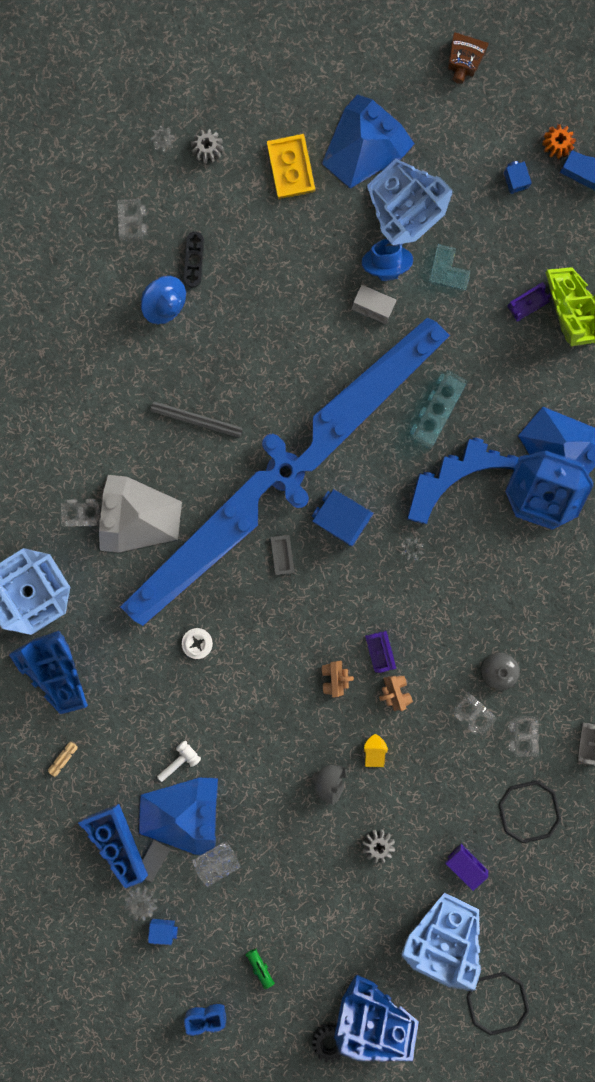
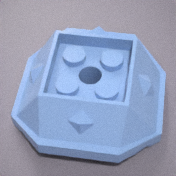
M23 548L0 563V625L3 629L32 635L66 614L70 586L50 554ZM27 586L33 589V594L30 597L25 594Z

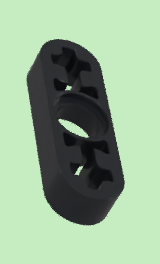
M197 231L191 232L187 236L184 281L190 288L198 287L202 280L204 238ZM194 236L201 240V242H197V250H200V252L193 250L194 245L190 240H193ZM192 255H197L200 260L198 264L192 265L189 263V258ZM199 268V271L195 270V277L198 278V280H194V283H191L190 280L187 279L188 277H191V269Z

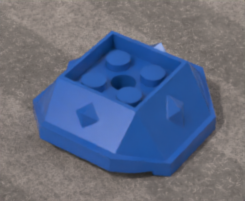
M541 451L531 455L520 456L505 492L517 518L553 530L578 517L593 488V481L589 477L583 463L549 451Z

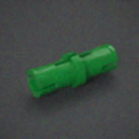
M254 948L247 952L246 957H248L253 967V973L258 976L264 990L273 986L275 983L267 970L268 966L266 963H263L257 949ZM256 962H258V964H259V966H260L262 972L264 973V976L262 975V973H261L260 969L258 968Z

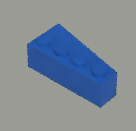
M120 804L85 817L79 822L81 828H84L88 833L91 842H94L100 850L101 856L108 861L111 870L124 888L145 880L148 874Z

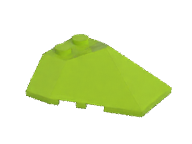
M572 267L547 270L545 272L561 331L570 346L595 343V295L592 296L587 291L586 287L588 284Z

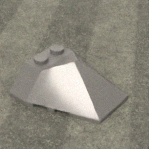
M108 475L103 491L99 526L100 551L119 553L178 540L182 502L129 477Z

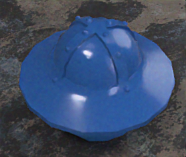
M383 239L374 244L371 251L367 252L362 258L364 270L371 275L378 276L381 281L398 279L399 275L409 270L413 264V256L410 251L404 249L402 244L386 246L391 244L388 239Z
M163 276L150 283L142 294L141 310L143 316L154 324H164L171 321L185 304L186 290L184 284L173 276Z

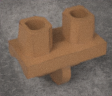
M334 661L322 666L323 676L331 675L332 681L331 683L323 684V693L330 694L332 697L344 695V688H349V681H353L354 676H348V669H342V661Z
M388 676L383 678L386 687L382 688L384 695L379 696V700H386L387 706L392 705L394 711L405 710L406 706L413 702L409 693L402 694L400 690L401 687L407 685L405 676Z

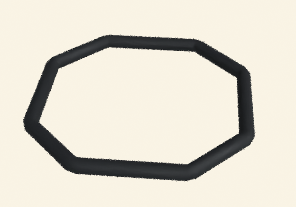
M536 780L510 786L499 802L504 831L521 843L549 838L561 821L554 790ZM537 784L552 794L557 820L548 834L522 839L508 830L502 805L511 790Z
M507 972L480 977L477 980L476 987L480 981L506 976L519 984L526 1010L516 1026L490 1031L476 1022L470 998L474 990H470L467 994L472 1023L489 1035L520 1028L529 1013L523 983Z

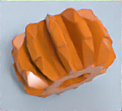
M560 124L557 125L556 129L552 126L549 132L544 134L545 140H543L542 145L547 146L544 152L551 151L550 158L554 154H556L557 159H560L562 155L567 157L569 152L573 151V144L576 142V139L571 138L574 134L573 131L567 132L568 126L564 129L561 128Z

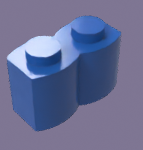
M213 1004L207 1008L195 1007L189 1009L184 1019L186 1034L198 1035L204 1031L216 1032L224 1029L226 1025L225 1006Z

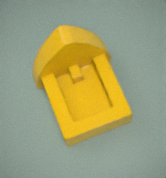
M377 734L372 735L365 743V767H384L385 753H387L388 748L384 740Z

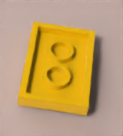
M304 134L267 141L278 199L315 192Z

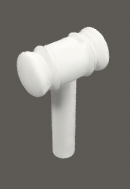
M187 741L181 742L176 748V751L181 756L157 776L161 782L185 761L190 764V767L199 763L201 757L197 756V753L187 744Z

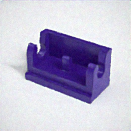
M543 282L507 305L517 322L550 302L551 295H547L545 292L546 286Z
M387 631L366 635L375 673L396 669Z
M462 844L448 856L449 859L446 861V865L472 891L488 878V870Z

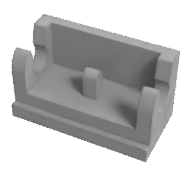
M361 285L354 300L352 310L387 324L396 299Z
M582 724L578 761L595 765V724Z

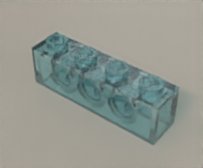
M449 370L445 374L441 373L436 382L439 384L437 390H432L427 399L430 401L428 407H423L418 416L421 418L418 425L414 423L409 432L412 435L410 440L429 450L432 449L468 380ZM443 388L449 389L451 396L444 397L441 390ZM439 405L442 408V413L435 414L432 407ZM431 422L433 425L432 431H426L423 428V423Z

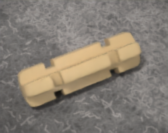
M69 742L65 750L54 761V764L50 766L48 772L54 777L57 776L61 771L60 768L62 769L71 758V754L78 747L73 742Z

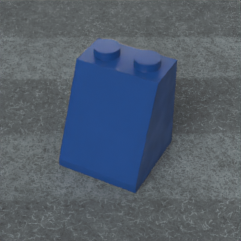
M334 489L332 492L327 491L322 499L325 502L321 509L317 507L311 516L314 518L313 523L352 547L373 513Z

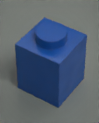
M515 161L508 164L504 175L510 194L528 189L531 185V180L525 161L521 163Z
M152 919L148 943L172 945L173 939H177L178 927H174L175 921Z

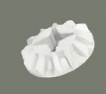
M191 629L182 639L183 651L190 658H204L212 649V638L203 629ZM192 636L197 640L204 639L203 643L200 644L202 651L198 647L190 648L194 643Z

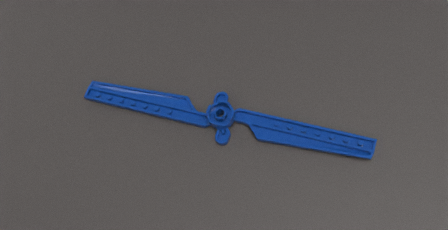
M426 318L313 416V441L311 446L300 457L286 452L285 443L279 436L275 434L265 436L262 445L264 450L272 457L266 471L256 472L121 608L135 622L142 626L145 625L258 526V502L261 495L271 485L277 490L285 491L286 499L293 507H305L309 497L307 492L300 486L304 479L305 471H314L450 335L436 321ZM289 467L292 471L289 477H282L280 475L281 468Z

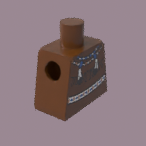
M454 32L448 69L455 71L453 76L455 83L463 84L466 75L474 76L489 43Z

